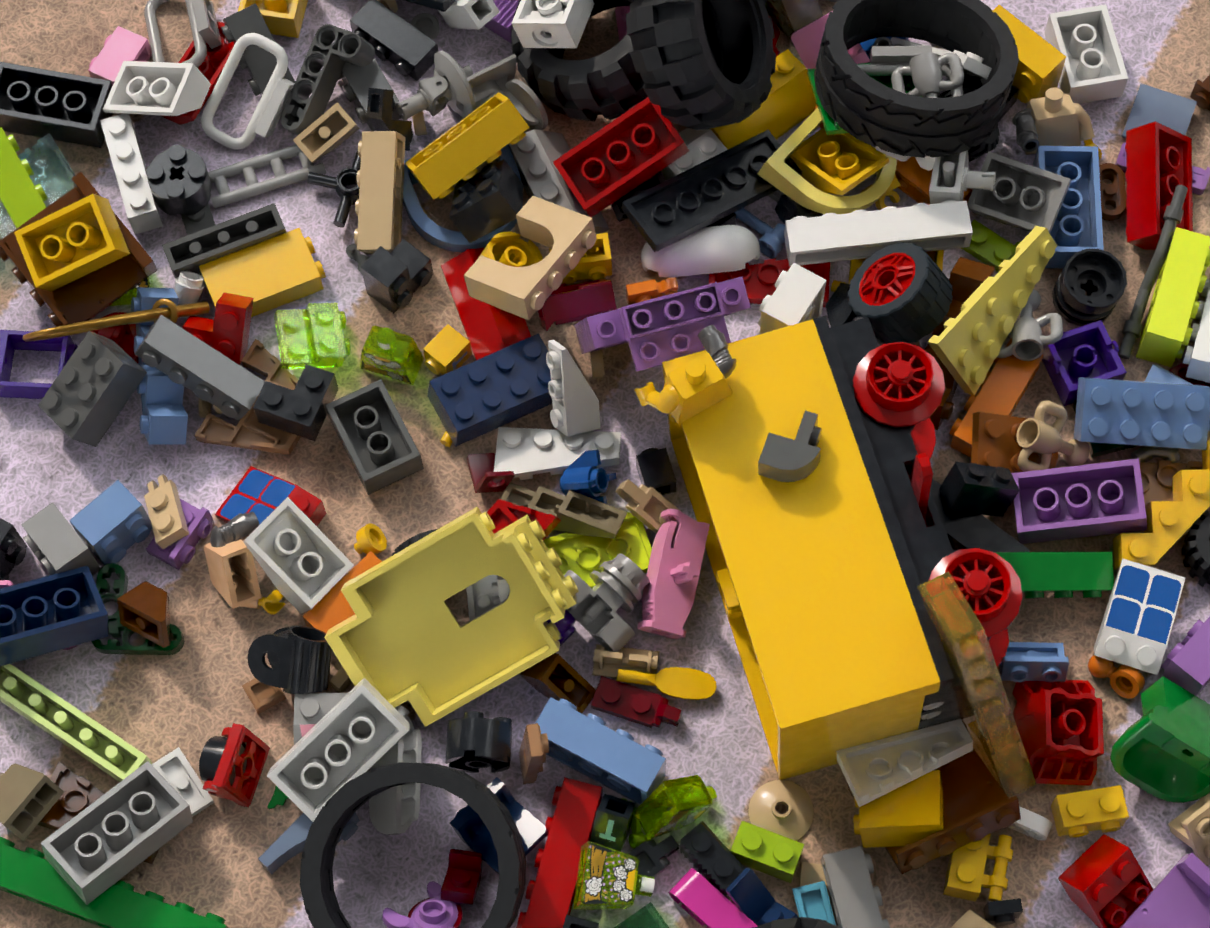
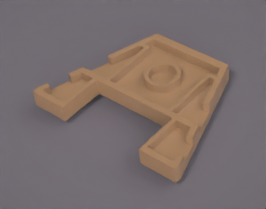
M255 339L242 359L243 366L267 377L265 379L267 382L294 390L298 379L274 355L272 356L259 340ZM255 402L236 426L208 413L194 435L197 441L287 455L291 454L301 437L259 423L253 409Z

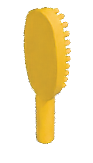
M683 667L664 668L657 674L618 669L616 681L656 686L663 694L690 700L712 697L717 688L716 681L710 674Z

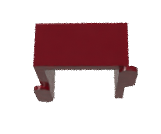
M600 278L567 286L565 283H561L559 288L554 290L546 299L543 307L537 310L540 326L548 331L553 323L555 325L565 324L609 312V310H616L617 306L612 281Z

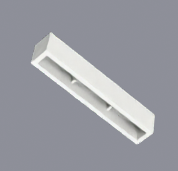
M946 200L939 204L930 205L917 203L911 207L902 208L888 206L875 211L860 209L852 213L838 215L836 213H826L819 217L810 218L797 216L791 220H785L784 230L789 266H792L793 263L807 265L869 258L876 251L900 242L914 243L922 247L926 252L964 248L970 246L973 234L967 201Z

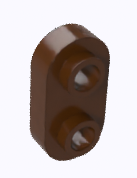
M1105 163L1099 166L1102 219L1114 221L1123 215L1126 208L1125 178L1119 166ZM1109 179L1112 184H1106L1103 180ZM1105 205L1113 206L1114 210L1105 208Z

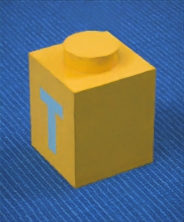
M449 324L423 348L425 365L436 375L439 373L444 375L458 369L472 355L470 341Z

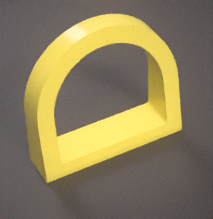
M817 107L773 153L757 173L801 206L822 214L836 213L838 215L852 213L860 209L864 210L874 204L892 183L897 159L884 154L889 158V163L878 170L874 184L862 193L852 196H836L815 188L788 166L785 161L823 122Z

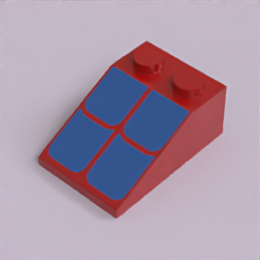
M250 466L217 510L215 516L228 523L239 513L254 512L260 525L287 497L316 526L319 525L327 513L322 500L303 488Z

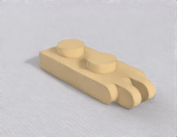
M162 474L157 478L159 487L153 480L147 483L149 493L145 494L144 498L156 544L165 549L187 536L189 531L177 487L172 480H168Z

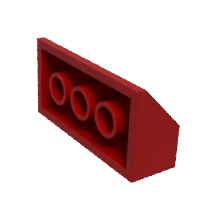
M1156 121L1127 130L1125 145L1127 164L1125 174L1127 181V243L1144 250H1156L1165 223L1163 216L1166 207L1171 204L1177 185L1186 186L1188 191L1182 210H1184L1182 220L1176 227L1193 232L1192 138Z

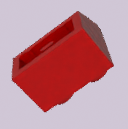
M1105 834L1058 877L1069 898L1098 928H1120L1154 890L1131 849Z

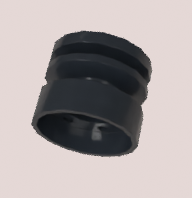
M1084 249L1076 252L1065 264L1052 291L1053 304L1058 314L1067 322L1077 326H1084L1099 320L1103 322L1112 313L1126 288L1127 278L1123 265L1114 255L1101 249Z

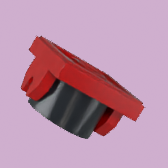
M233 723L232 727L223 729L221 734L223 737H211L201 752L199 773L201 780L205 782L202 789L207 790L211 795L232 800L240 806L249 808L270 747L244 725Z

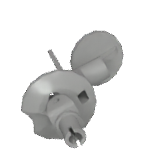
M439 51L434 54V76L419 82L417 94L396 103V110L404 121L423 110L429 111L432 116H435L447 104L454 112L465 118L499 92L510 99L530 127L529 129L543 130L548 125L545 108L538 96L524 82L514 79L517 59L515 54L473 74L470 65L462 68L451 55L444 51Z

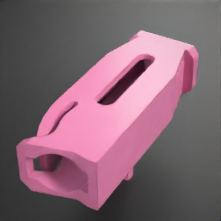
M670 508L661 512V518L667 522L661 525L653 542L647 570V577L650 582L643 589L642 621L638 622L637 629L670 639L685 638L686 631L682 628L694 604L710 524L697 522L680 510Z

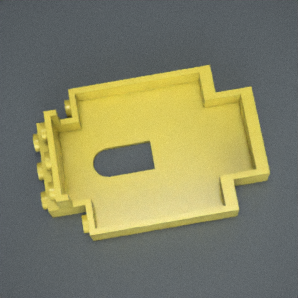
M475 507L344 583L341 592L355 615L330 628L324 638L354 686L365 678L394 708L409 700L423 725L427 727L558 652L560 648L558 640L562 639L554 623L563 619L565 610L576 604V593L579 590L570 575L565 577L559 566L562 565V561L555 549L552 547L548 550L542 540L546 535L537 520L532 522L529 516L526 515L494 534L492 530L495 529V525L486 511L481 513L479 508ZM498 575L504 578L510 588L508 598L500 605L460 627L445 600L486 576Z

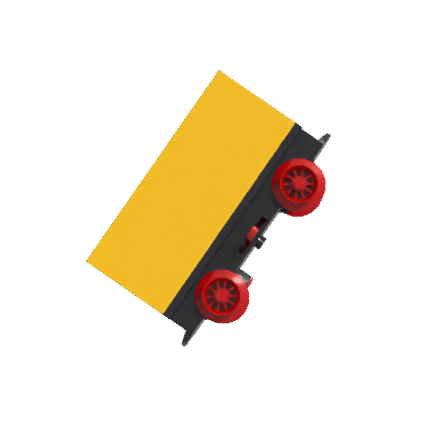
M822 316L728 343L729 354L732 359H736L734 371L726 378L732 390V395L679 425L672 414L667 413L669 435L696 521L710 524L705 549L779 780L838 764L836 752L838 750L974 715H979L989 723L1000 720L1001 702L996 681V668L1003 661V657L1007 652L1009 644L1007 627L1016 618L1023 598L1021 582L1012 565L994 552L980 548L960 549L957 551L952 549L944 525L941 523L938 508L930 493L933 477L930 459L935 448L936 436L934 424L929 417L940 406L945 390L943 371L935 358L921 347L906 342L878 344L869 318L861 316L853 318L852 322L831 328L826 316ZM703 350L662 362L664 383L669 372L707 351ZM809 411L818 414V427L822 428V432L817 447L821 448L820 462L817 468L806 478L795 482H781L758 475V461L768 433L795 440L804 412Z

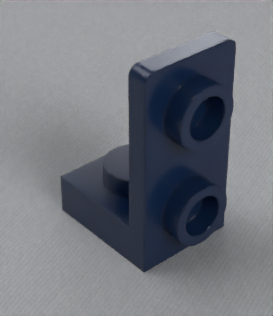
M748 867L726 889L727 894L737 907L757 926L772 920L798 918L796 913L776 902L754 871Z

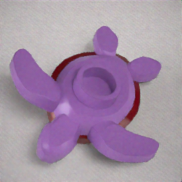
M431 881L427 884L429 898L414 905L409 911L408 917L400 915L391 908H385L382 920L388 928H459L462 922V909L460 906L462 903L441 900V885Z

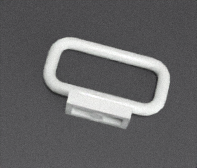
M247 33L237 40L202 113L201 125L208 137L227 148L238 150L249 146L256 134L264 138L272 136L295 84L288 79H283L289 64L288 55L283 47L257 33ZM249 45H257L272 53L277 59V64L244 134L240 138H233L214 127L213 116L245 49Z

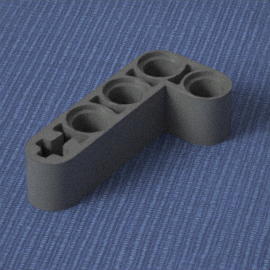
M326 24L320 27L314 36L281 115L282 126L298 136L323 115L345 62L358 67L369 65L375 55L372 44L356 33Z

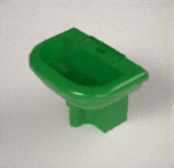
M1163 676L1141 693L1143 717L1127 728L1112 746L1110 760L1114 770L1121 777L1156 798L1176 803L1196 801L1210 793V704Z

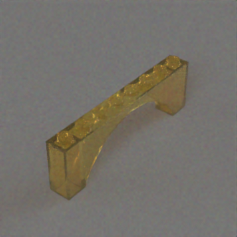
M948 571L917 587L923 604L952 660L975 714L976 720L967 724L972 739L994 778L1009 798L1015 794L1024 793L1030 787L1036 785V781L985 630Z

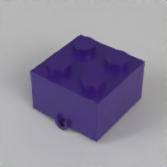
M1102 320L1063 332L1060 341L1050 345H1043L1044 350L1042 354L1044 356L1042 361L1063 406L1073 404L1074 400H1077L1079 377L1123 380L1127 373L1118 355V344L1115 340L1111 341Z

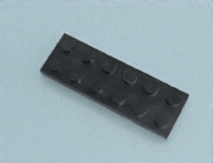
M766 130L623 201L621 209L652 250L657 252L777 191L776 187L757 173L781 145L771 132ZM789 157L785 163L801 176V169Z

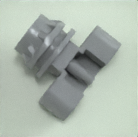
M621 553L613 560L603 562L598 567L599 571L593 570L590 573L591 579L596 584L593 588L571 570H568L564 575L565 577L570 575L579 590L576 593V604L566 610L606 650L611 652H619L635 635L633 629L616 613L617 609L620 607L627 612H631L634 609L633 603H638L641 600L643 588L650 582L647 575L631 559Z

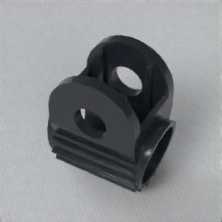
M291 626L281 628L273 634H265L258 637L252 642L248 650L247 659L251 673L261 683L283 688L285 693L310 694L327 690L332 649L324 638L326 633L308 626ZM266 653H267V658H268L269 664L271 665L272 668H270V667L266 664V662H265V655H266Z

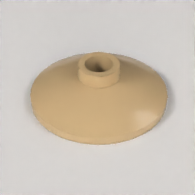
M774 780L765 783L755 791L749 803L748 815L751 824L797 841L811 827L814 809L809 795L802 787L791 781ZM783 804L787 807L788 811L785 814H779L775 807Z

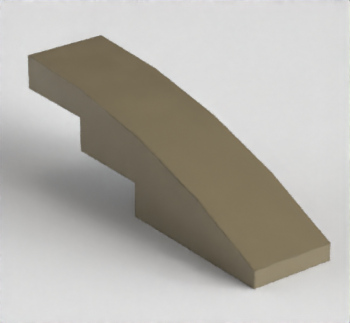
M510 482L500 498L519 506H525L558 517L561 522L554 530L584 536L615 539L627 515V512L572 490H569L567 495L564 496L541 486L534 492Z

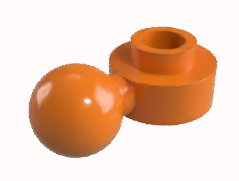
M1094 655L1089 659V672L1096 678H1110V685L1119 696L1132 699L1144 688L1145 679L1138 669L1126 665H1120L1116 668L1113 661Z

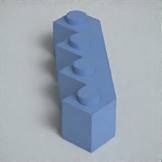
M137 287V297H132L131 312L152 309L156 301L166 298L172 300L178 306L179 298L173 288ZM153 321L136 323L137 336L134 338V353L154 324ZM138 357L139 365L147 372L137 387V393L141 394L142 415L140 416L139 423L140 433L145 435L149 445H186L188 415L183 407L184 386L173 382L168 375L157 368L146 365Z

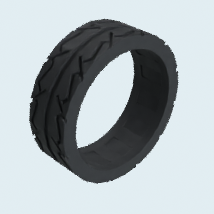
M980 0L837 1L832 7L834 10L829 13L825 24L814 71L816 93L822 107L834 122L837 121L838 125L854 138L873 147L878 146L883 151L902 156L925 158V156H930L931 158L952 156L970 150L969 147L971 146L976 147L991 136L998 126L997 120L1001 121L1019 62L1015 39L1008 25L996 12H992L991 8ZM889 36L909 37L933 43L951 52L954 50L964 54L971 52L984 59L982 64L992 69L987 79L979 78L983 86L973 92L948 98H924L899 92L874 80L856 65L847 50L858 43L874 38Z
M405 762L374 768L344 784L326 802L310 826L302 851L300 888L305 910L309 915L308 918L313 928H351L340 910L334 892L332 868L335 848L343 828L356 810L373 796L391 787L408 783H424L439 787L463 799L480 816L489 830L498 855L499 882L496 900L488 919L481 928H510L518 915L526 884V857L520 832L507 807L487 786L463 771L440 764Z

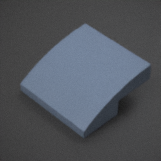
M1141 83L1122 137L1126 138L1127 130L1155 121L1186 135L1197 101Z

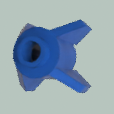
M599 449L588 450L563 472V476L560 478V489L565 496L569 490H572L608 505L606 495L600 496V494L607 491L608 481L617 479L616 473L607 474L603 468L597 467L601 465Z

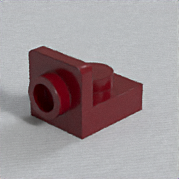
M450 849L448 869L441 888V900L473 905L481 881V853Z

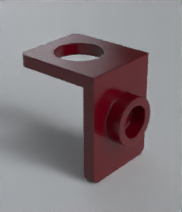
M495 453L469 454L466 458L475 493L503 492L515 477L514 471L494 472ZM495 479H503L496 483L493 481Z

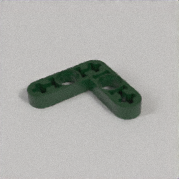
M106 564L98 572L96 587L103 604L110 601L117 603V598L127 593L128 576L118 564ZM114 572L120 578L114 580L113 590L116 594L110 593V584L106 580ZM117 609L113 615L108 616V632L114 638H121L120 632L123 631V646H120L121 643L118 639H109L107 645H103L100 639L91 641L96 650L103 654L173 655L183 648L184 636L176 625L170 624V633L176 638V640L171 641L170 646L163 648L156 643L155 646H152L153 642L147 638L142 645L132 646L129 640L135 632L121 625L119 610Z

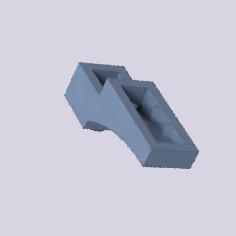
M356 812L343 828L338 843L342 839L344 841L348 840L357 831L358 826L356 824L360 820ZM304 813L258 858L262 866L271 874L292 857L303 851L310 826L313 823Z

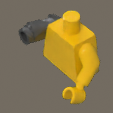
M714 325L705 327L698 334V338L707 352L690 359L687 363L669 372L666 375L661 392L656 391L653 382L647 383L642 388L634 389L641 406L649 405L662 413H671L679 425L732 395V390L726 378L734 371L736 359H732L729 354L724 334L717 330Z

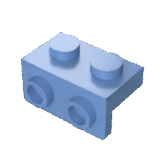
M1009 642L1006 655L999 664L1000 680L1014 682L1045 681L1050 683L1065 681L1069 659L1065 657L1063 643Z

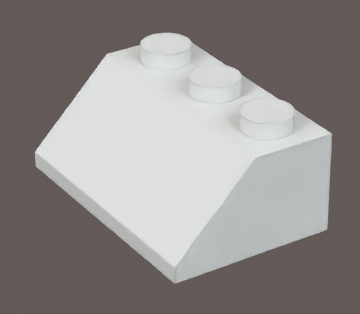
M123 61L102 110L105 113L178 116L200 109L211 83L193 63Z

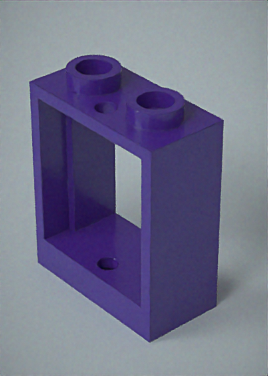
M0 330V397L43 399L52 383L10 382L15 350L61 352L58 377L78 347L77 344H74L71 336L39 341H24L22 339L23 335L35 331Z

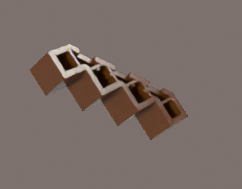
M963 257L958 259L950 272L949 283L953 289L950 309L939 326L933 329L932 336H939L945 330L943 324L949 318L955 319L961 313L962 304L988 276H994L995 267ZM928 343L924 350L931 354L943 371L945 383L941 404L929 417L934 424V429L938 431L944 420L948 421L954 408L952 399L958 383Z

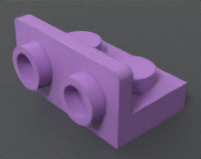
M182 499L180 501L189 534L165 549L156 544L154 537L146 548L148 554L177 570L181 568L183 563L187 564L191 561L195 554L196 544L200 538L207 537L213 526V518L208 509L202 507L200 510Z

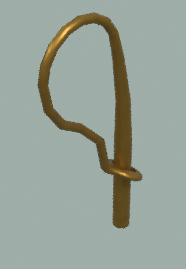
M167 298L160 299L149 310L43 329L25 334L22 339L24 341H39L118 325L152 321L155 323L160 315L176 323L180 317L207 314L210 311V306L208 302L176 306L172 300Z

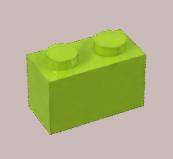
M741 821L730 852L742 865L791 883L800 861L804 844Z

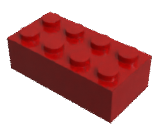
M647 97L553 161V164L584 211L592 218L688 153L689 149L671 121L661 115L660 105L652 104Z

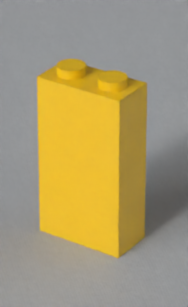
M300 227L199 266L215 307L216 302L224 292L252 297L254 299L251 317L324 290L321 279L326 277L320 260L314 262L311 254L316 252L310 237L304 238Z

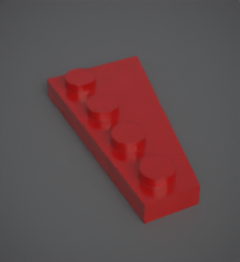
M776 258L764 260V263L754 265L745 263L746 268L742 270L710 273L709 284L743 276L749 303L761 304L766 295L772 296L775 292V283L783 270L788 272L791 266H789L788 259L776 261ZM830 262L799 265L826 279L823 307H825L829 300Z

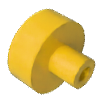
M368 523L356 532L357 542L354 544V549L357 553L368 554L371 551L378 555L386 549V537L375 524Z

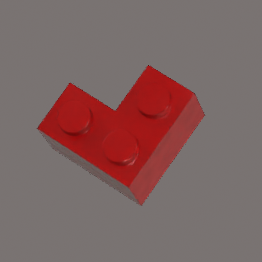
M224 292L216 302L214 320L190 316L182 328L240 365L247 353L254 298Z

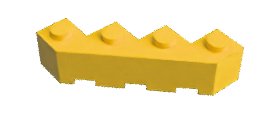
M1210 439L1207 441L1206 450H1201L1203 470H1180L1172 476L1173 501H1151L1145 505L1147 530L1144 533H1121L1113 538L1114 570H1119L1122 558L1150 567L1155 565L1210 506Z

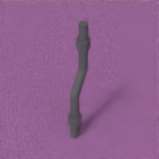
M1176 186L1171 204L1166 207L1163 216L1165 223L1155 253L1139 288L1130 319L1125 321L1122 330L1124 337L1118 353L1121 358H1130L1135 340L1140 337L1143 328L1141 321L1150 293L1167 256L1176 225L1180 224L1184 213L1182 207L1188 191L1186 186Z

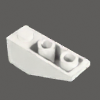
M549 340V352L546 354V362L551 375L548 390L553 403V410L550 412L553 426L567 437L601 429L598 398L568 350L555 340Z

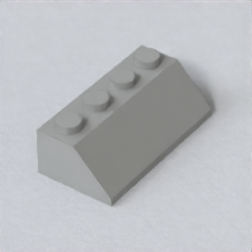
M533 129L526 132V136L516 144H508L529 199L532 196H536L589 216L553 164V161L570 150L563 134ZM601 211L592 217L596 234L609 230Z

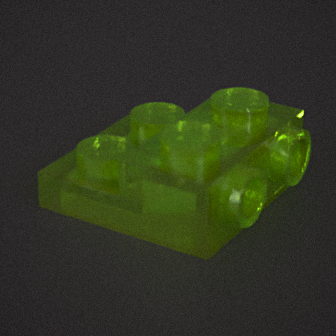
M308 303L306 309L275 311L274 320L282 369H304L306 364L317 368L342 367L346 356L350 355L351 345L349 338H343L342 329H345L346 315L344 311H339L338 303Z

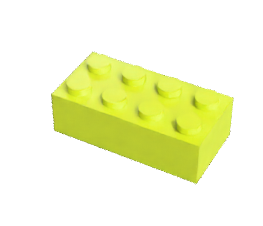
M1178 227L1175 228L1167 256L1159 272L1136 358L1172 367L1175 358H1182L1185 346L1188 345L1193 328H1190L1192 320L1195 319L1200 302L1198 298L1204 289L1207 279L1205 272L1210 265V236Z

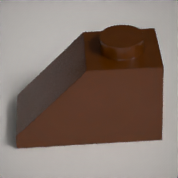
M144 581L117 598L121 625L163 648L169 645L170 610L169 597L166 591Z
M557 653L519 673L539 693L549 699L552 697L557 701L560 698L574 704L577 707L576 711L580 713L585 711L596 691L591 684Z

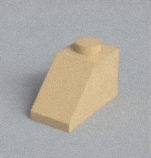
M337 102L295 137L293 141L313 163L337 148L360 128Z

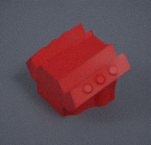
M1065 680L1052 683L1045 681L1016 682L1012 692L1017 700L1013 711L1016 739L1013 753L1018 759L1014 770V775L1020 783L1091 786L1097 772V757L1104 754L1102 699L1095 697L1093 686L1088 680Z

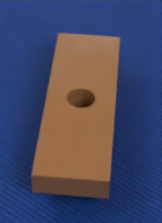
M538 723L526 725L519 751L523 785L535 783L538 773L543 772V763H546V753H549L547 733L541 734Z

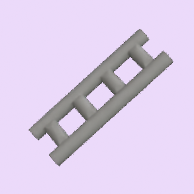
M295 144L210 171L208 174L211 183L215 182L219 193L218 196L211 198L214 209L307 180L309 172L326 174L324 164L322 162L314 165ZM299 156L303 169L286 174L282 161ZM271 165L275 178L258 183L254 170ZM243 173L247 187L230 192L226 178Z

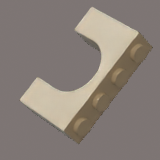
M532 196L516 214L518 227L522 237L551 248L550 253L540 262L525 267L508 266L481 255L464 274L470 297L527 320H530L535 312L543 307L546 299L554 290L559 288L562 280L571 269L577 266L581 257L588 249L594 246L597 240L593 218L536 196Z

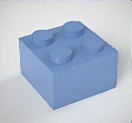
M119 480L114 482L69 520L88 549L103 565L119 562L126 555L127 549L135 543L144 541L152 529L150 518L143 505Z

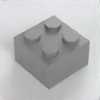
M53 502L21 524L27 532L23 539L50 575L88 565L93 576L101 569L88 547Z

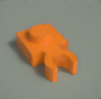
M676 277L666 278L657 283L655 279L626 285L627 304L631 305L677 293L678 284Z

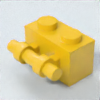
M990 833L981 840L968 843L952 852L949 857L943 895L976 902L980 895L981 887L990 889L989 901H1002L1003 891H1006L1008 886V879L1006 878L1007 866L1013 857V850L1011 849L1012 837L999 835L998 845L994 847L989 845ZM986 858L995 860L992 875L984 874Z

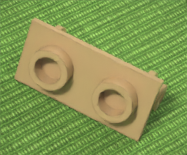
M596 644L592 675L617 678L618 669L657 674L660 651L622 647L619 652H611L602 645Z

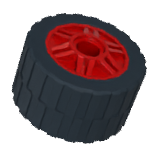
M900 242L876 251L862 263L855 272L853 279H851L848 303L857 317L869 318L875 337L884 344L895 342L912 343L929 335L943 321L944 316L947 315L950 309V303H952L953 289L949 279L922 247L914 243Z

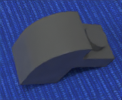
M809 411L804 412L795 440L768 433L758 461V475L781 482H795L806 478L817 468L820 462L821 448L817 447L822 432V428L818 427V414Z

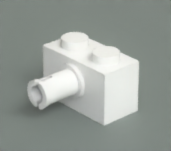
M968 150L952 156L935 157L929 189L930 204H939L946 200L963 201L964 191H967V188L994 191L996 172L970 171L968 167Z

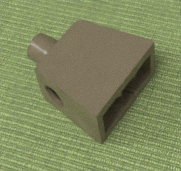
M15 763L5 773H0V823L24 841L62 796L64 791L43 773Z

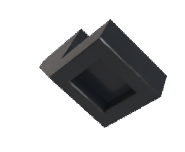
M369 88L367 119L376 131H397L405 137V151H410V143L413 138L412 121L392 119V112L395 107L394 90Z

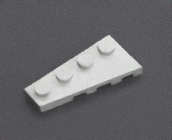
M957 719L836 751L837 762L858 806L861 807L973 751V740L962 720Z

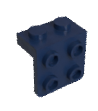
M496 777L490 784L485 786L500 799L510 812L520 832L526 856L546 837L548 830L514 799L507 786ZM467 805L457 812L450 825L459 838L473 852L481 853L482 860L499 874L498 855L491 834L480 816Z

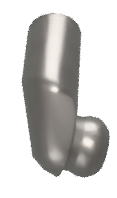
M1143 446L1131 453L1132 459L1139 458L1140 462H1148L1155 457L1163 458L1165 461H1172V463H1177L1180 460L1178 448Z

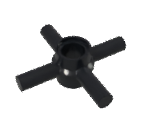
M358 149L352 167L341 170L337 177L313 172L308 174L307 183L336 189L337 195L341 200L333 224L340 228L345 226L351 205H355L356 200L359 199L360 188L357 185L356 176L357 171L360 170L361 158L358 155ZM349 185H357L351 189L346 188Z

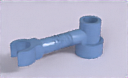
M744 208L734 212L736 219L738 218L763 235L758 240L761 253L773 259L782 251L783 244L785 243V225L778 223L772 228Z

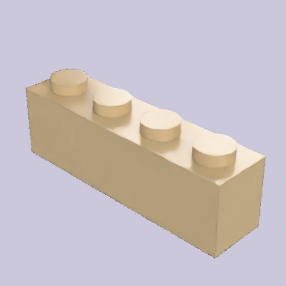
M362 131V140L358 143V155L361 158V166L356 176L357 185L360 189L359 199L355 203L358 228L354 232V242L357 250L365 254H373L380 246L391 253L401 242L405 137L397 131Z

